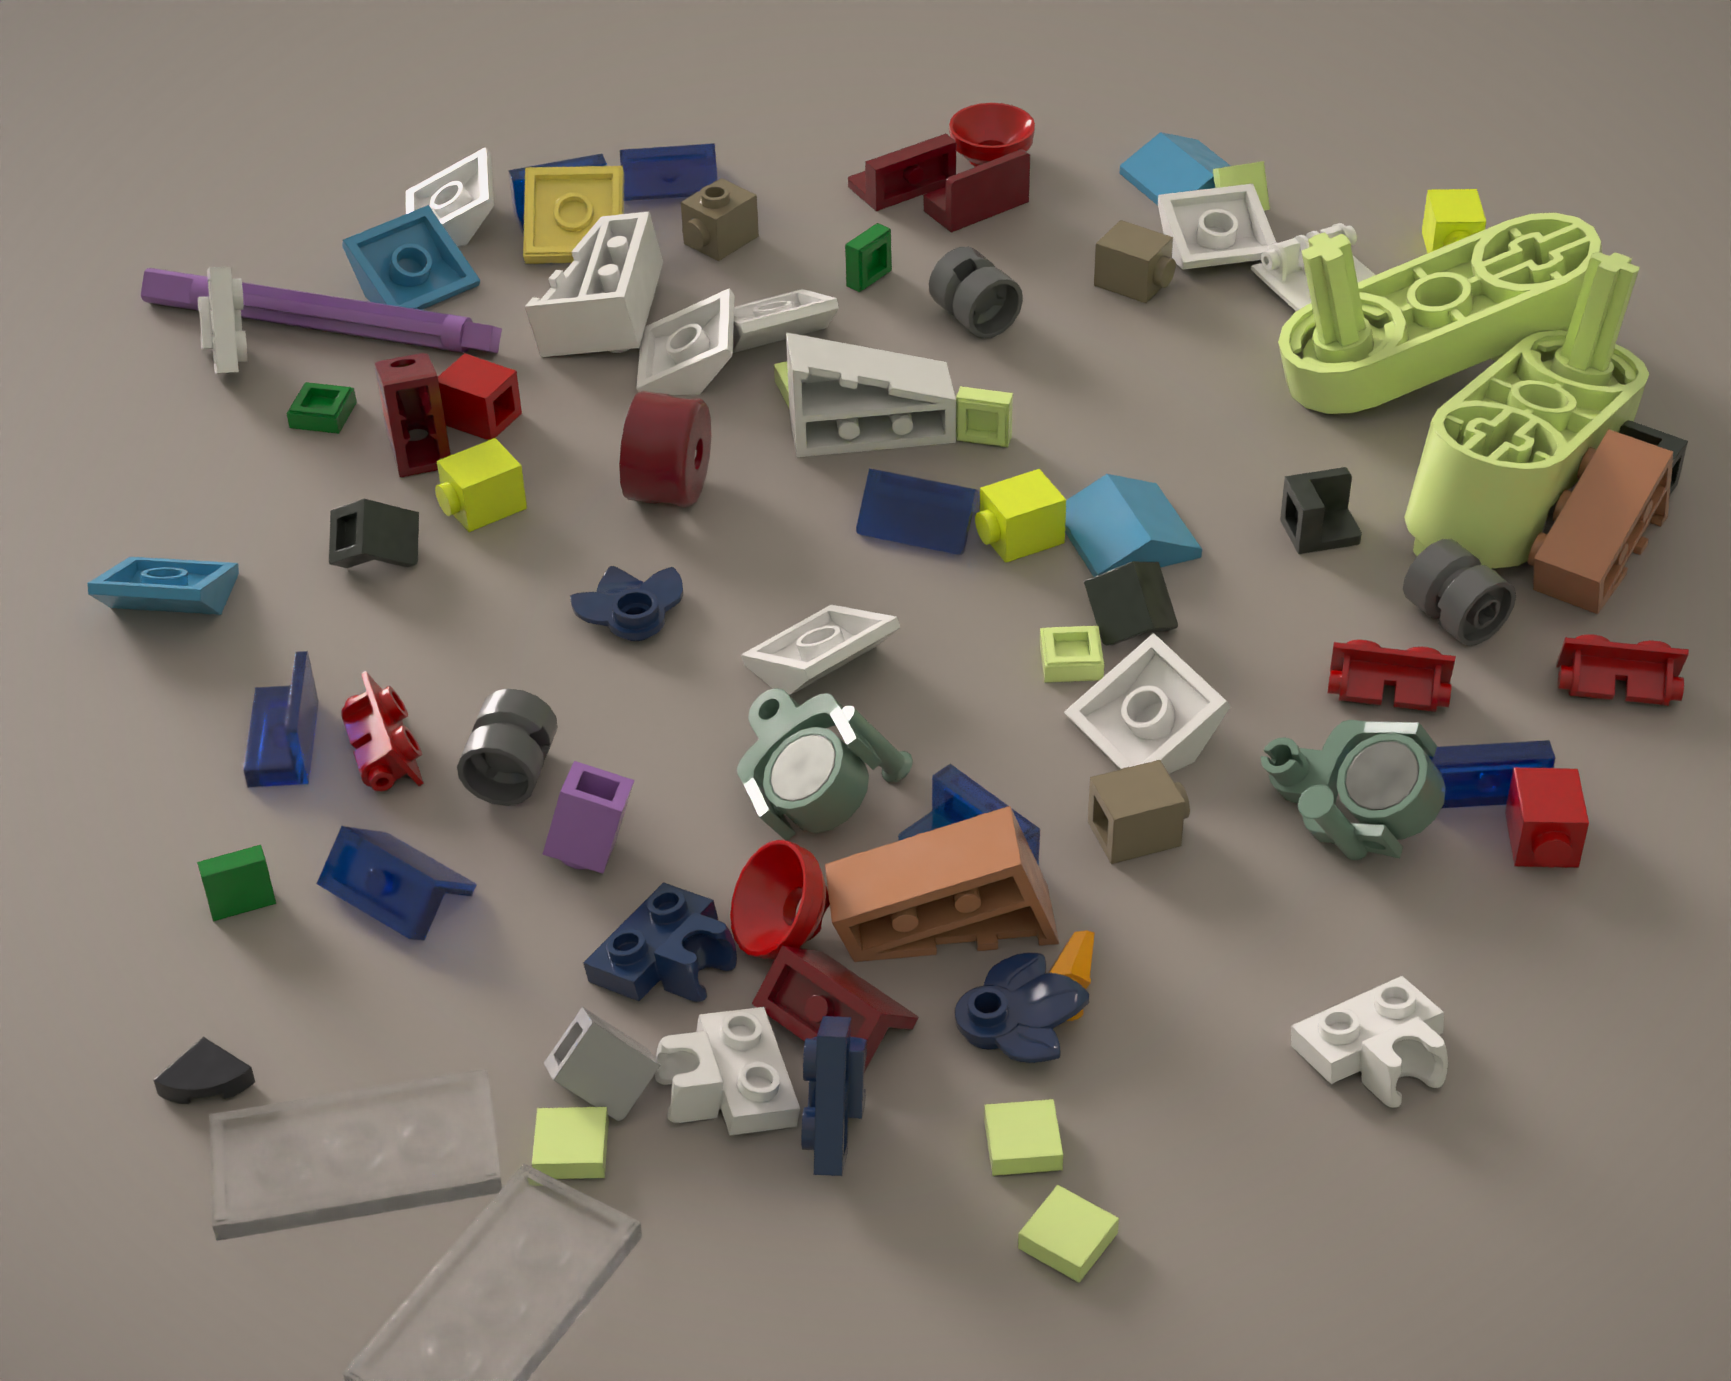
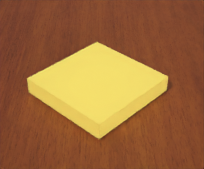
M623 166L525 168L523 241L525 264L572 263L574 261L572 250L601 216L624 214Z

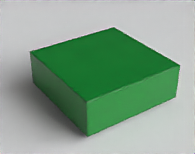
M876 223L845 244L847 287L861 292L892 271L890 228Z
M304 383L286 413L289 428L340 434L357 403L355 389L346 386Z
M261 845L197 862L213 922L276 904L266 858Z

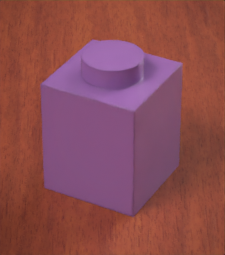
M574 761L559 794L543 855L559 859L565 865L575 869H590L603 874L619 834L634 780Z

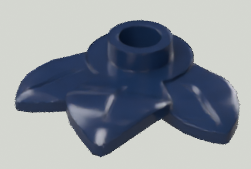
M610 566L602 576L597 592L570 595V601L575 615L583 621L608 626L610 631L620 638L630 641H642L657 634L664 627L665 613L679 604L683 597V583L680 574L674 567L660 570L643 582L618 567Z
M1030 952L1016 954L994 965L989 970L983 986L969 990L958 1000L955 1007L956 1026L967 1041L977 1048L986 1050L999 1048L1010 1059L1018 1062L1037 1063L1051 1061L1061 1056L1060 1043L1053 1028L1072 1018L1088 1005L1089 993L1070 977L1056 973H1046V960L1043 954Z

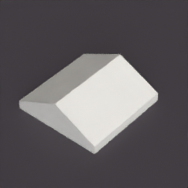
M486 147L407 190L406 214L429 205L457 246H466L494 206L492 160Z
M1253 184L1158 195V208L1163 234L1173 237L1172 258L1182 270L1261 260L1262 252L1267 251L1270 244L1277 243Z
M730 288L645 326L639 350L636 387L638 392L647 391L669 395H700L733 354L735 295Z
M801 289L734 307L733 353L786 339V332L803 335L827 328L839 309L837 298Z
M829 605L741 654L744 665L771 688L783 689L791 696L875 648L900 628V624L896 616Z
M1153 633L1065 710L1064 713L1119 769L1161 760L1168 774H1171L1195 762L1230 709V705Z

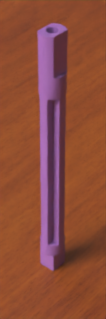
M147 268L144 271L140 296L147 303L198 311V297L209 296L208 277ZM242 282L244 307L241 310V318L466 353L469 349L498 353L502 328L473 323L470 317Z

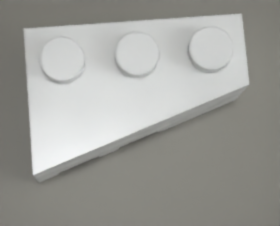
M649 211L601 216L572 250L574 261L564 273L563 270H555L548 280L551 288L541 300L540 298L532 297L526 304V313L541 357L603 351L621 353L640 347L663 265L661 251Z
M786 332L790 423L797 458L956 443V398L947 362Z

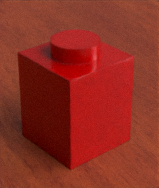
M464 353L438 376L446 426L485 440H491L496 438L522 414L516 370Z
M1514 767L1505 809L1514 866L1579 868L1589 820L1578 769Z

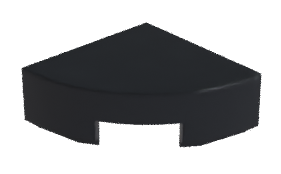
M203 1036L153 1081L157 1094L160 1097L179 1104L191 1103L190 1098H205L223 1094L224 1099L233 1097L253 1085L255 1078L251 1066Z

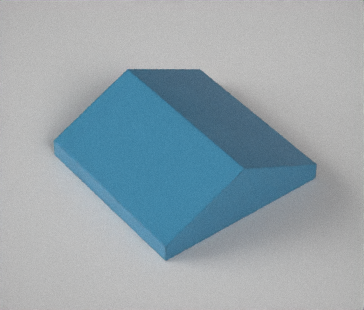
M1160 132L1120 165L1119 174L1158 206V195L1215 188L1213 169L1231 165L1197 139Z
M429 205L343 239L342 247L360 287L370 302L423 310L480 284L479 277Z
M1106 474L1066 500L1065 533L1093 577L1132 561L1159 562L1160 567H1165L1202 557L1201 546L1157 483Z
M128 557L88 582V595L106 606L116 609L221 615L239 575V563Z

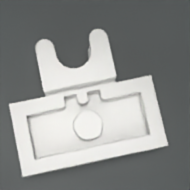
M209 267L207 270L209 296L198 297L201 349H213L215 374L238 373V362H247L245 330L242 331L241 310L244 307L241 278H232L231 267Z
M1403 976L1291 1025V1046L1329 1083L1333 1084L1361 1071L1362 1083L1388 1107L1396 1108L1402 1103V1095L1396 1090L1398 1078L1412 1076L1422 1080L1429 1087L1439 1088L1446 1079L1448 1068L1446 1045L1443 1038L1439 1036L1443 1033L1444 1012Z
M764 1007L699 1014L696 1032L668 1035L659 1042L656 1060L661 1066L655 1073V1079L663 1085L672 1084L671 1104L668 1107L667 1118L671 1122L683 1123L715 1119L718 1117L719 1109H721L730 1136L797 1127L800 1106Z

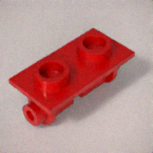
M1594 634L1581 635L1576 638L1565 637L1556 662V668H1559L1557 687L1558 689L1569 690V696L1613 700L1615 680L1626 681L1625 701L1668 706L1670 700L1682 701L1684 677H1679L1689 655V649L1671 648L1665 642L1654 640L1642 641L1637 644L1610 642L1606 637Z
M1362 639L1351 640L1347 643L1334 642L1327 693L1338 694L1339 701L1381 705L1384 685L1395 686L1393 707L1436 712L1437 706L1449 708L1452 689L1450 681L1456 656L1443 655L1436 649L1423 646L1400 650L1383 648L1373 641Z
M365 671L361 676L366 691L360 695L349 697L341 710V717L350 744L356 749L353 753L361 779L366 786L371 787L375 791H386L393 786L394 781L408 774L418 786H421L424 782L416 759L422 756V751L413 734L403 725L402 720L408 717L407 709L391 686L382 690Z

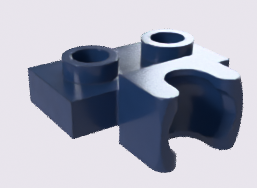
M663 882L583 962L590 983L636 1001H640L659 981H662L665 991L694 1002H701L707 998V991L703 985L699 984L698 972L704 968L711 967L723 971L733 970L737 965V951L729 928L725 923L718 921L714 900Z
M823 1016L817 1037L805 1039L803 1080L809 1081L808 1107L803 1109L801 1147L802 1150H814L813 1175L842 1176L848 1154L849 1118L862 1119L866 1101L864 1070L867 1056V1040L851 1037V1017Z

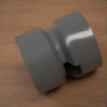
M969 246L958 247L947 252L937 262L931 272L929 294L933 300L949 314L955 316L970 332L980 338H993L1003 333L1014 323L1020 313L1023 294L1018 283L1002 270L996 268L980 252Z
M1441 539L1429 545L1413 561L1404 578L1403 591L1405 597L1426 615L1433 619L1440 618L1438 624L1466 646L1478 645L1492 637L1507 621L1515 605L1516 592L1514 586L1488 566L1481 565L1480 560L1453 539Z
M503 689L495 691L486 697L457 765L458 777L464 787L477 798L497 805L509 806L520 804L531 797L544 765V760L558 729L557 718L551 707L538 696L524 690Z

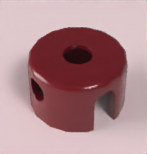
M641 391L635 395L625 419L620 447V485L623 496L627 500L652 504L670 503L681 508H688L697 502L707 475L712 438L709 407L702 399L676 398L669 394Z

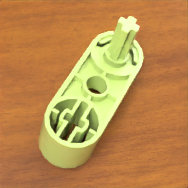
M1560 213L1528 214L1504 221L1360 282H1357L1351 243L1347 236L1340 234L1330 239L1324 232L1309 238V248L1302 250L1301 253L1311 303L1296 311L1282 326L1278 341L1292 398L1307 409L1326 414L1354 413L1386 403L1488 359L1496 362L1522 339L1536 332L1568 331L1592 253H1602L1601 240L1595 228L1580 218Z
M1600 252L1592 253L1568 331H1539L1525 337L1437 409L1430 424L1404 517L1408 531L1423 546L1428 547L1441 539H1453L1480 560L1481 565H1486L1489 568L1519 566L1527 562L1536 537L1539 533H1543L1550 507L1559 500L1564 490H1569L1579 481L1577 477L1578 470L1586 451L1590 447L1597 449L1608 429L1619 433L1620 427L1625 421L1630 420L1634 422L1649 372L1642 360L1631 351L1616 344L1640 267L1631 264L1632 258L1616 252L1610 256Z

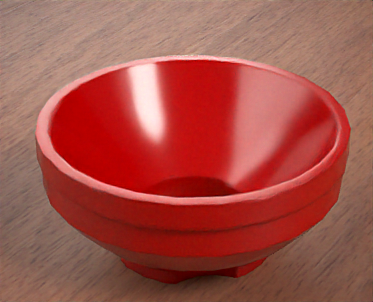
M1004 103L975 104L961 109L950 119L949 134L957 142L956 151L969 160L974 167L1021 149L1027 152L1033 144L1035 133L1034 119L1029 113L1013 105Z
M771 841L760 847L749 858L742 869L732 896L730 919L734 940L739 948L748 955L775 960L782 945L801 948L822 929V919L830 905L829 895L820 865L810 851L790 841ZM800 900H801V903H800V906H799V910H798V913H797V915H796L797 906H798V904H799V902H800Z

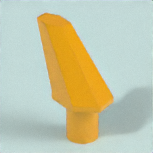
M1088 930L1074 932L1048 973L1070 977L1084 989H1087L1091 984L1090 972L1095 932ZM1083 1009L1067 1021L1081 1018L1084 1014Z

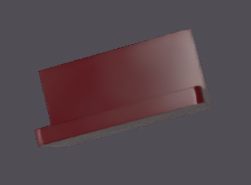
M945 133L865 161V171L848 177V188L875 211H879L945 187L947 178L956 175L957 142Z
M1021 149L948 177L945 187L923 195L924 212L952 233L1028 203L1030 154Z
M783 945L752 1002V1005L757 1008L764 1007L769 1017L803 1041L806 1038L817 1037L823 1016L851 1017V1037L867 1040L864 1073L888 1028L913 1030L919 1018L821 951Z

